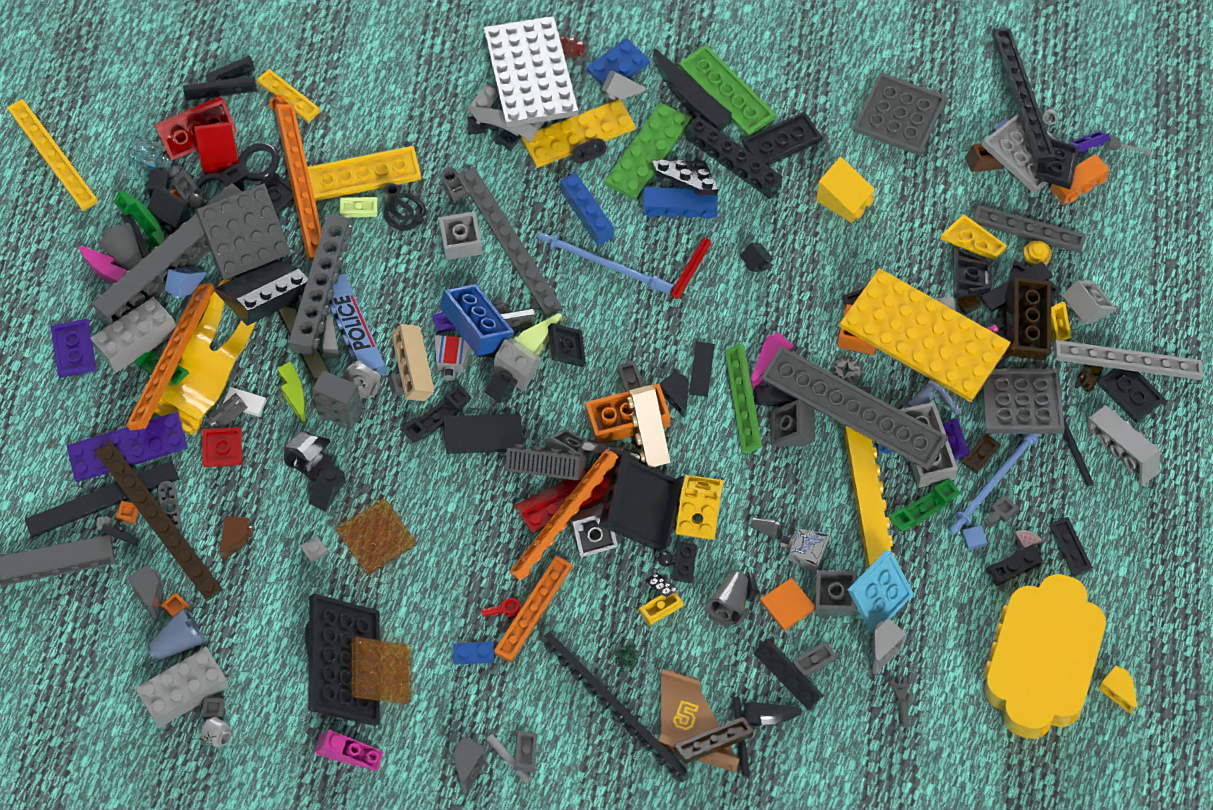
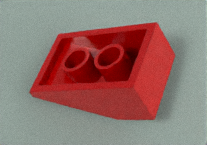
M231 122L194 127L204 175L211 172H224L238 163L239 153Z

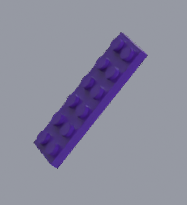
M179 412L151 419L146 429L130 430L128 427L66 445L76 482L110 473L95 454V451L109 441L113 443L129 466L188 449Z

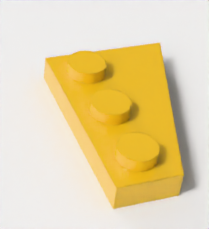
M965 214L955 221L940 238L992 260H996L1007 249L1005 243Z

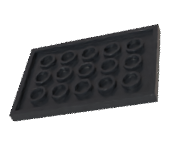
M315 593L309 596L308 711L371 726L380 724L379 610Z

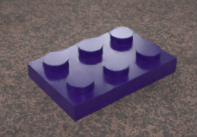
M88 318L52 325L51 333L59 378L97 371L93 343L90 339L92 335Z

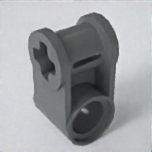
M452 167L445 168L441 173L442 186L452 204H456V201L464 197L469 198L470 192L458 172Z

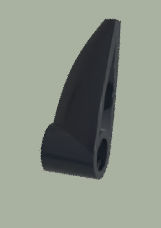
M761 702L744 703V719L752 727L786 722L801 715L802 708Z

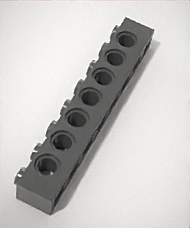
M331 214L326 216L289 340L291 352L313 356L315 349L319 347L320 338L318 337L324 330L325 323L323 320L329 313L328 303L334 296L333 286L338 282V269L342 268L343 252L347 251L348 236L351 237L353 226L350 225L348 217Z

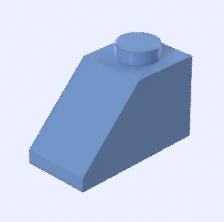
M193 266L169 269L164 291L172 293L171 296L176 298L191 295L206 276V271Z

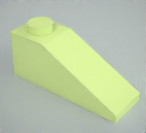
M558 313L523 331L514 340L536 355H539L549 342L548 325L551 323L562 325V315Z

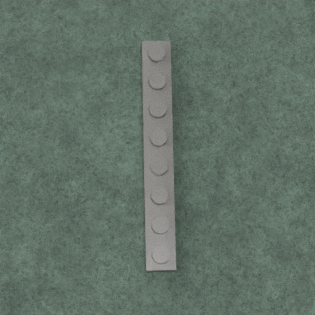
M1056 340L1053 344L1054 358L1058 361L1201 380L1203 377L1202 360Z

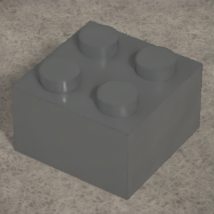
M817 570L816 615L857 616V607L848 592V589L858 580L857 571Z

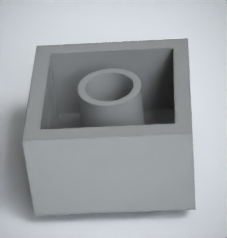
M476 212L439 217L446 260L482 255V243Z

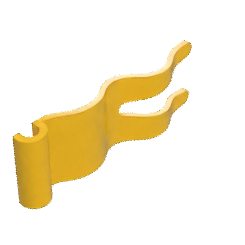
M228 279L222 280L218 286H220V285H222V284H224V283H226V282H228V281H230V280H228ZM215 291L179 363V366L188 370L189 374L177 386L167 385L154 411V414L159 417L179 412L184 432L190 435H194L198 431L204 415L216 405L221 397L232 367L244 350L256 324L254 322L247 326L241 320L229 340L217 351H212L210 346L216 335L225 302Z

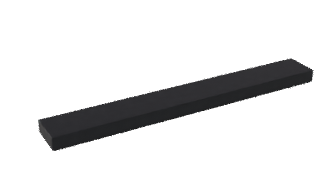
M172 461L137 474L148 491L157 489L159 484L164 481L174 482L179 480ZM114 483L24 520L31 537L34 538L117 505L121 501H127L129 497L118 483Z

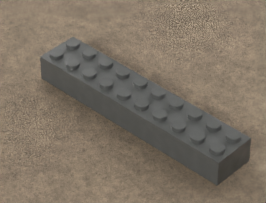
M231 183L228 187L223 188L214 199L209 200L207 205L242 191ZM196 212L190 220L181 224L176 232L167 236L162 244L155 247L147 257L141 259L133 269L127 271L119 281L113 283L105 293L95 299L92 304L99 320L106 327L152 297L156 299L165 290L169 269L194 266L211 251Z

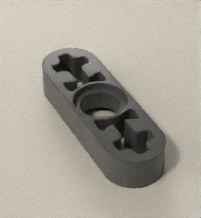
M164 481L158 486L160 507L169 518L174 519L176 528L181 532L182 521L177 491L172 482ZM167 487L170 489V498H167L164 492ZM169 504L176 506L172 512H166L165 507Z

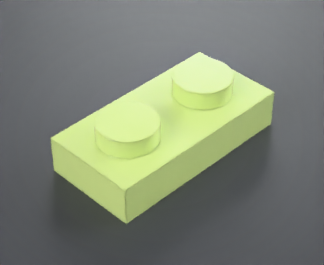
M377 197L340 198V216L377 217Z

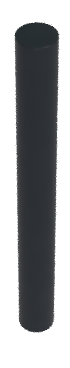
M1064 417V437L1086 486H1092L1094 484Z
M740 697L732 698L734 717L737 720L743 717ZM746 740L738 742L741 772L742 776L745 777L750 776Z

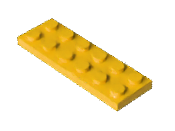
M621 99L581 113L579 116H574L540 129L530 143L522 136V142L536 168L571 155V151L577 145L595 138H600L605 142L636 130V126Z
M414 146L308 167L315 201L384 188L391 183L398 185L421 180Z

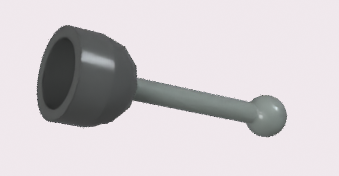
M1113 135L1109 137L1108 150L1116 151L1123 147L1142 152L1147 156L1151 154L1149 148L1141 149L1122 144L1120 138Z

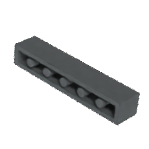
M98 535L95 538L78 539L76 542L71 543L61 542L51 547L41 546L35 550H21L10 555L0 554V587L116 564L113 541L110 535Z

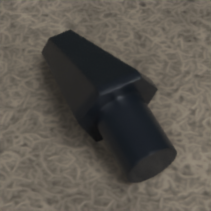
M747 572L748 595L746 600L754 602L755 596L760 594V590L754 574Z

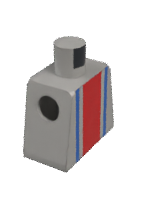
M435 335L437 370L444 371L443 378L452 381L455 379V372L464 373L471 348L463 337Z

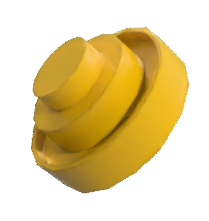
M1032 241L1026 245L1023 258L1030 266H1034L1041 261L1046 265L1051 258V249L1042 241Z

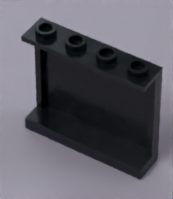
M624 450L617 454L618 458L615 460L616 463L611 470L599 526L651 549L661 551L669 547L672 542L671 534L676 524L675 515L680 506L679 497L683 487L684 476L674 479L630 459L631 453Z

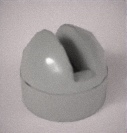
M1053 109L1046 110L1043 114L1044 123L1047 125L1056 123L1058 118L1057 112Z
M98 517L96 522L97 529L102 532L101 528L104 523L112 525L113 520L111 518Z

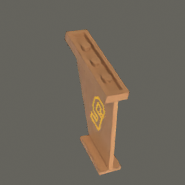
M663 669L661 673V736L659 742L668 751L675 753L673 750L675 744L715 729L720 725L700 690L701 681H698L693 676L685 677L679 675L675 670L669 669L667 671ZM731 746L697 759L698 761L734 773L737 772L739 766V759H737Z

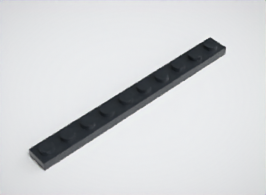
M1010 28L993 29L992 36L1036 163L1054 162L1056 155Z
M550 631L544 635L545 649L550 654L554 653L558 657V662L564 668L568 667L572 671L571 675L578 682L581 680L585 684V689L590 695L595 694L599 698L598 701L604 709L609 708L613 712L612 716L618 723L622 722L627 727V732L633 738L637 737L641 741V746L647 752L651 751L655 755V760L661 766L665 765L669 769L668 772L676 781L679 779L682 783L689 778V771Z

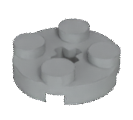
M360 361L350 365L343 374V379L358 385L361 398L366 396L371 398L380 389L381 375Z

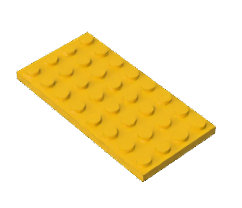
M880 268L839 325V327L969 402L973 401L1011 343Z

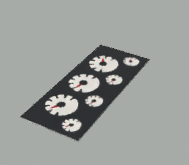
M657 572L645 580L646 583L666 598L679 590Z

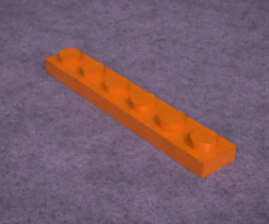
M558 556L554 557L494 650L495 655L510 663L513 662L569 575L573 564Z

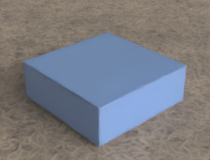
M982 526L962 531L968 550L987 546Z

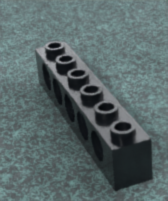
M699 116L686 127V140L767 198L771 199L782 188V175Z

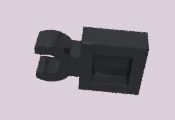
M467 116L468 135L486 134V129L492 131L499 130L498 126L482 122L477 124L474 116Z

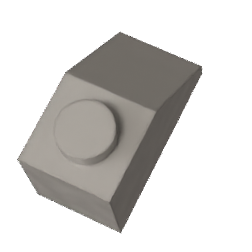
M610 70L601 90L606 92L605 96L612 100L616 98L622 100L644 92L646 87Z

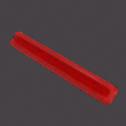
M702 238L671 290V297L675 299L681 297L711 246L710 239Z

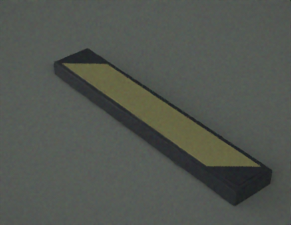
M294 303L277 311L290 337L298 313ZM315 349L313 356L299 353L314 384H316L323 371L331 373L319 349Z

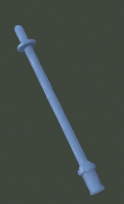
M541 232L537 234L539 240L550 244L551 250L559 247L647 283L651 290L656 289L671 295L674 284L659 279V276L649 277L559 240V234H555L554 237Z
M1023 434L1021 444L963 513H956L955 516L958 520L950 528L952 534H956L963 525L969 526L971 524L969 517L1027 447L1037 443V438L1041 434Z

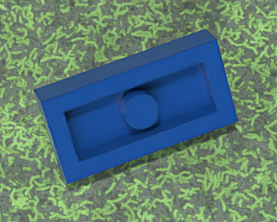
M493 642L453 643L454 665L494 663Z

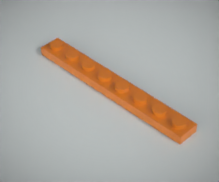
M605 450L509 571L512 576L519 580L528 576L531 571L530 568L542 558L544 550L554 543L555 536L565 529L567 521L579 511L581 503L590 497L592 489L602 482L607 470L613 468L616 463L615 460L618 458L614 452Z

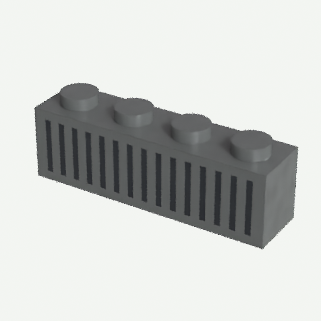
M514 444V447L507 448L505 471L582 480L585 476L587 456L580 455L578 451H568V454L562 453L561 449L551 448L550 451H544V447L532 446V449H526V445Z

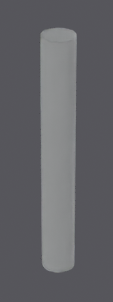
M493 734L489 735L486 740L513 769L514 758ZM514 770L525 784L532 780L527 772Z

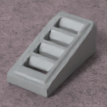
M331 315L326 316L323 354L325 357L339 358Z

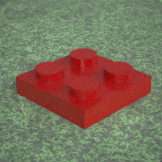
M241 427L203 429V467L242 465Z

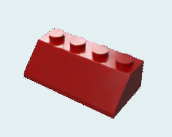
M220 96L153 124L170 160H175L198 150L194 127L231 122L234 134L237 133L227 105Z

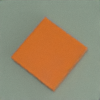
M792 578L760 599V603L783 631H786L815 611V605Z

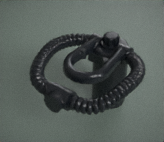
M388 184L385 188V207L383 212L386 222L390 226L402 231L412 230L415 226L421 225L424 222V215L426 213L424 203L414 195L404 192L400 193L398 185ZM404 197L415 202L421 209L420 213L413 219V222L406 226L393 222L389 217V212L402 221L410 220L413 217V208L400 200V198ZM398 205H401L403 208H407L410 214L404 217L399 212H396L395 209Z

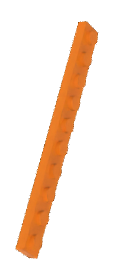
M276 104L274 109L308 261H313L322 230L294 105Z
M212 283L200 284L194 290L126 425L130 430L146 429L212 297L215 288Z

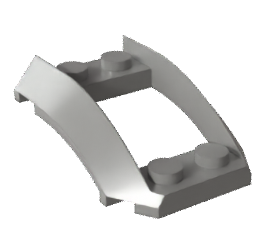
M485 84L468 108L471 116L473 114L476 118V123H488L508 130L515 135L520 134L530 143L545 121L506 127L503 111L492 109V106L499 98L497 85Z

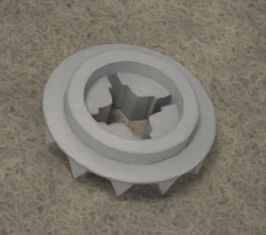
M840 357L839 360L833 362L830 373L850 384H854L860 377V366H858L856 360H850L849 357L847 359ZM847 366L850 372L843 376V369Z

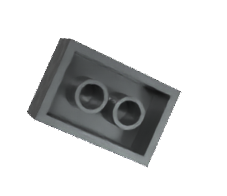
M323 371L312 389L319 417L325 421L331 420L341 428L353 429L363 411L358 385Z

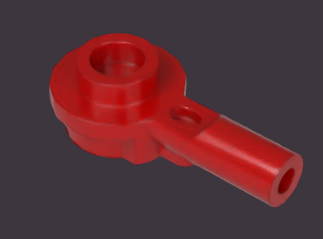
M508 598L500 606L481 609L482 616L486 617L503 613L507 617H515L521 610V604L515 598Z

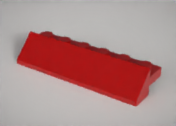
M591 467L585 469V475L588 473ZM612 468L604 474L602 482L592 489L590 497L581 503L579 511L592 508L604 502ZM565 479L514 505L515 510L521 520L525 522L532 535L543 530L581 480Z

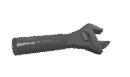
M893 676L889 685L898 698L902 727L908 728L910 727L906 692L910 684L907 683L904 676L903 683H895V676Z

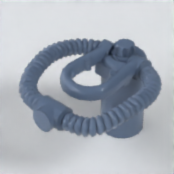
M929 381L908 403L910 407L930 403L936 397L949 405V408L956 415H959L961 408L954 403L951 396L935 381Z

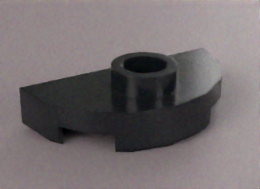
M104 523L101 528L103 533L136 545L139 540L133 534L125 531L126 527L115 523V525Z

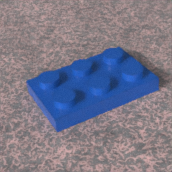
M626 38L588 65L586 71L603 86L610 70L630 79L648 66L650 59Z

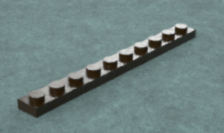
M109 441L95 451V454L205 600L208 602L223 591V588L113 443Z

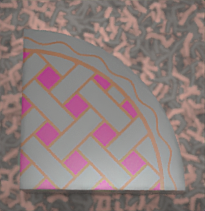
M1019 530L1014 533L1022 549L1031 545H1038L1042 541L1037 534L1028 530Z

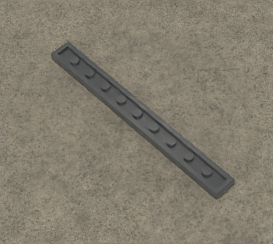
M475 167L460 173L459 176L466 184L471 199L544 316L548 317L562 310V305Z

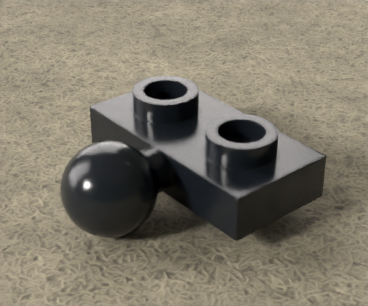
M678 541L675 557L667 551H663L658 555L657 560L662 567L674 565L673 581L692 583L697 545Z

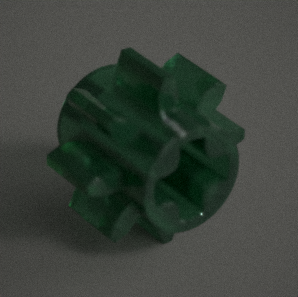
M621 644V649L615 650V656H617L615 664L620 663L622 670L624 667L632 669L633 663L638 664V658L635 657L638 655V650H633L632 644L629 646Z

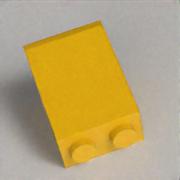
M839 157L820 179L816 201L853 223L856 218L860 219L866 206L870 207L874 202L875 189L842 157Z

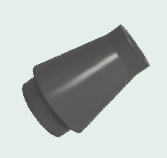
M754 517L751 523L752 529L771 538L779 536L782 523L777 519Z

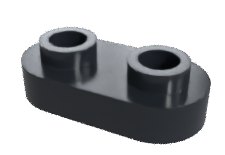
M595 138L577 145L571 151V158L575 163L583 164L601 157L606 152V143L600 138ZM597 145L599 151H595L593 147ZM577 152H581L583 157L579 158Z

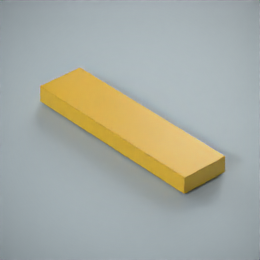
M268 69L257 79V83L273 96H284L287 104L294 105L295 113L307 123L321 112L319 107L272 70Z

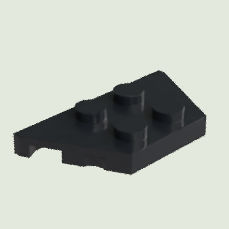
M954 245L953 298L957 299L989 292L992 288L991 262L981 259L971 252L967 255L959 251V246Z

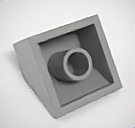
M1077 280L1062 295L1066 300V305L1075 311L1077 319L1084 324H1093L1117 310L1095 281Z
M505 339L495 355L493 371L495 373L500 371L511 373L513 378L518 381L516 387L525 391L543 359L516 340Z
M889 618L885 622L880 621L874 628L875 632L872 635L873 640L871 644L873 674L881 670L902 650L906 633Z

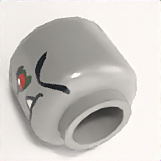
M217 717L206 720L201 726L202 739L213 747L224 746L231 739L230 726Z

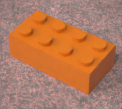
M660 384L652 385L656 392L663 428L670 427V414ZM629 391L585 402V413L595 441L609 443L635 436L638 433L637 427L633 426L631 416L634 413L633 408H629L627 397H630Z

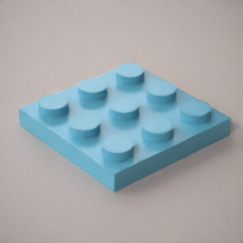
M888 550L848 589L871 633L875 632L874 628L880 621L885 622L888 618L891 619L914 595L894 554Z

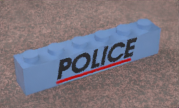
M345 273L339 275L337 284L333 286L334 296L330 300L331 304H329L332 315L336 314L338 318L335 319L338 329H343L344 334L342 337L345 345L349 344L351 348L349 350L352 361H360L373 371L384 375L386 374L385 364Z

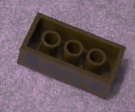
M1014 277L1007 284V340L1011 343L1007 349L1006 356L1043 360L1051 354L1050 281Z

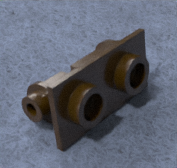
M1083 364L1085 366L1076 378L1075 388L1083 386L1084 391L1091 392L1098 381V378L1093 374L1100 376L1103 367Z

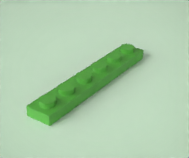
M739 343L725 350L742 452L749 454L761 448L762 443L745 347Z

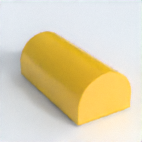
M675 592L668 598L663 595L658 596L640 607L639 611L646 624L651 626L680 609L684 604Z

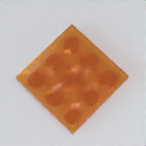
M385 498L335 528L337 534L367 576L417 546V542Z
M354 637L352 639V697L400 704L411 703V645Z

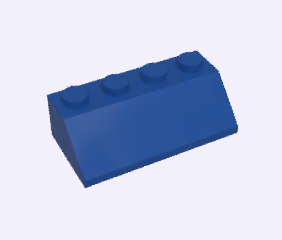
M477 284L444 290L440 309L477 356L493 353L502 345L505 339H509L514 334L512 328Z

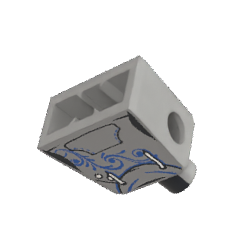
M798 529L795 538L784 535L780 546L790 549L788 560L813 574H817L829 543L830 535Z

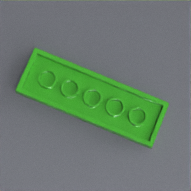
M707 45L679 63V68L732 113V122L747 137L776 118V114Z
M660 102L605 180V185L637 201L644 191V187L648 185L655 175L652 170V161L666 159L686 130V127L690 124L691 117Z

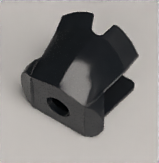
M301 431L285 446V465L300 471L309 480H316L319 476L318 471L323 470L327 463L331 465L332 457L322 453L331 443V440L310 434V432Z

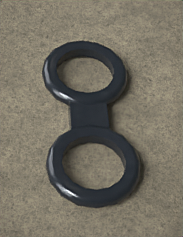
M255 143L248 146L241 153L238 163L222 173H207L201 176L195 183L201 190L202 186L207 182L214 180L223 182L225 187H228L231 183L238 186L246 180H265L276 172L280 161L279 153L270 144ZM257 151L269 152L272 160L265 171L251 173L246 169V161L253 153Z

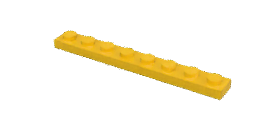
M21 99L7 107L8 112L82 212L97 204L98 200L26 102Z

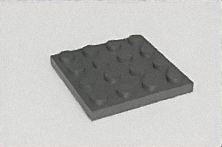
M880 72L858 116L853 131L921 156L945 105L947 96Z
M265 183L195 210L222 280L291 254Z
M994 369L982 386L986 434H1064L1059 369Z

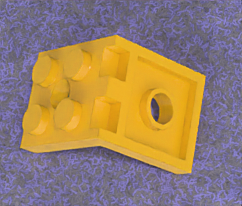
M692 475L685 476L681 491L676 534L715 540L724 480ZM699 513L703 516V520L697 522L692 516Z

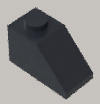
M674 371L659 384L664 398L684 418L687 415L689 381L686 376Z
M327 463L316 479L308 503L326 512L346 482L344 472Z

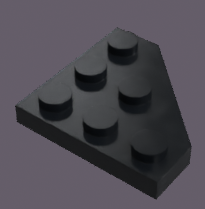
M652 161V170L655 177L660 179L668 178L672 180L671 184L683 189L689 187L694 190L693 193L699 196H718L719 189L706 161Z

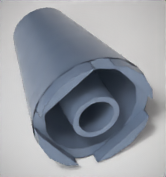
M182 609L149 643L150 648L148 652L153 659L162 660L206 642V638L202 630L199 632L198 624L187 610Z

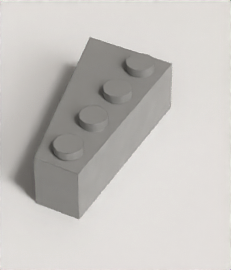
M1105 405L1088 417V429L1105 447L1110 446L1113 456L1117 460L1121 458L1127 466L1126 469L1130 474L1134 472L1139 477L1138 482L1141 486L1159 474V448L1155 444L1150 443L1141 432L1138 433L1132 428L1128 421H1124L1119 417L1115 410H1111Z

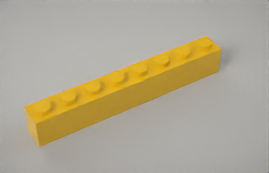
M845 426L844 436L868 569L886 550L891 551L890 547L893 546L892 536L888 535L887 530L890 528L889 518L885 517L884 513L886 511V501L881 496L883 484L878 479L880 467L875 462V458H877L876 447H873L871 439Z

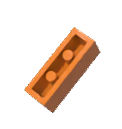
M1095 154L1076 166L1070 189L1051 184L1050 190L1063 205L1069 201L1072 203L1082 193L1087 194L1097 184L1102 185L1105 183L1110 169Z

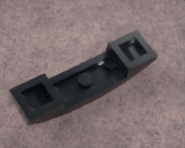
M457 385L444 395V400L419 419H412L400 430L412 443L420 441L444 425V417L457 415L472 397L460 385Z

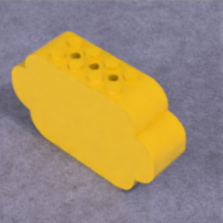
M1055 574L1045 578L1039 588L1023 586L1017 589L1012 594L1009 605H1004L1000 622L1003 624H998L994 639L997 643L993 642L989 659L992 661L988 660L983 677L987 679L985 685L986 698L993 707L1004 711L1003 720L1006 727L1012 733L1029 739H1037L1044 736L1049 731L1051 725L1067 727L1077 721L1085 702L1106 626V618L1103 611L1097 605L1087 602V591L1084 585L1075 578Z

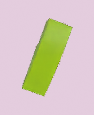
M290 361L278 368L279 377L284 383L281 386L282 395L300 421L304 423L306 421L304 393L299 376Z

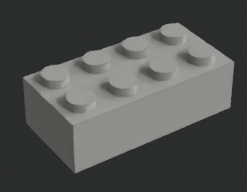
M152 297L90 337L97 353L117 373L145 352H149L169 339L176 328L173 317Z
M935 402L900 409V411L946 435ZM948 439L929 471L909 461L918 488L938 484L948 478L950 481L956 479L958 468Z
M205 647L135 689L159 729L203 703L204 697L212 698L229 688V684L208 648Z

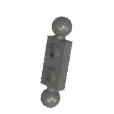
M178 165L171 166L168 170L169 176L172 178L170 182L183 200L193 208L202 207L204 204V198L200 195L202 191L188 172L184 169L182 170Z

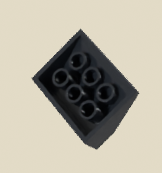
M276 259L214 288V291L248 326L299 301V295H303L308 278L300 269Z

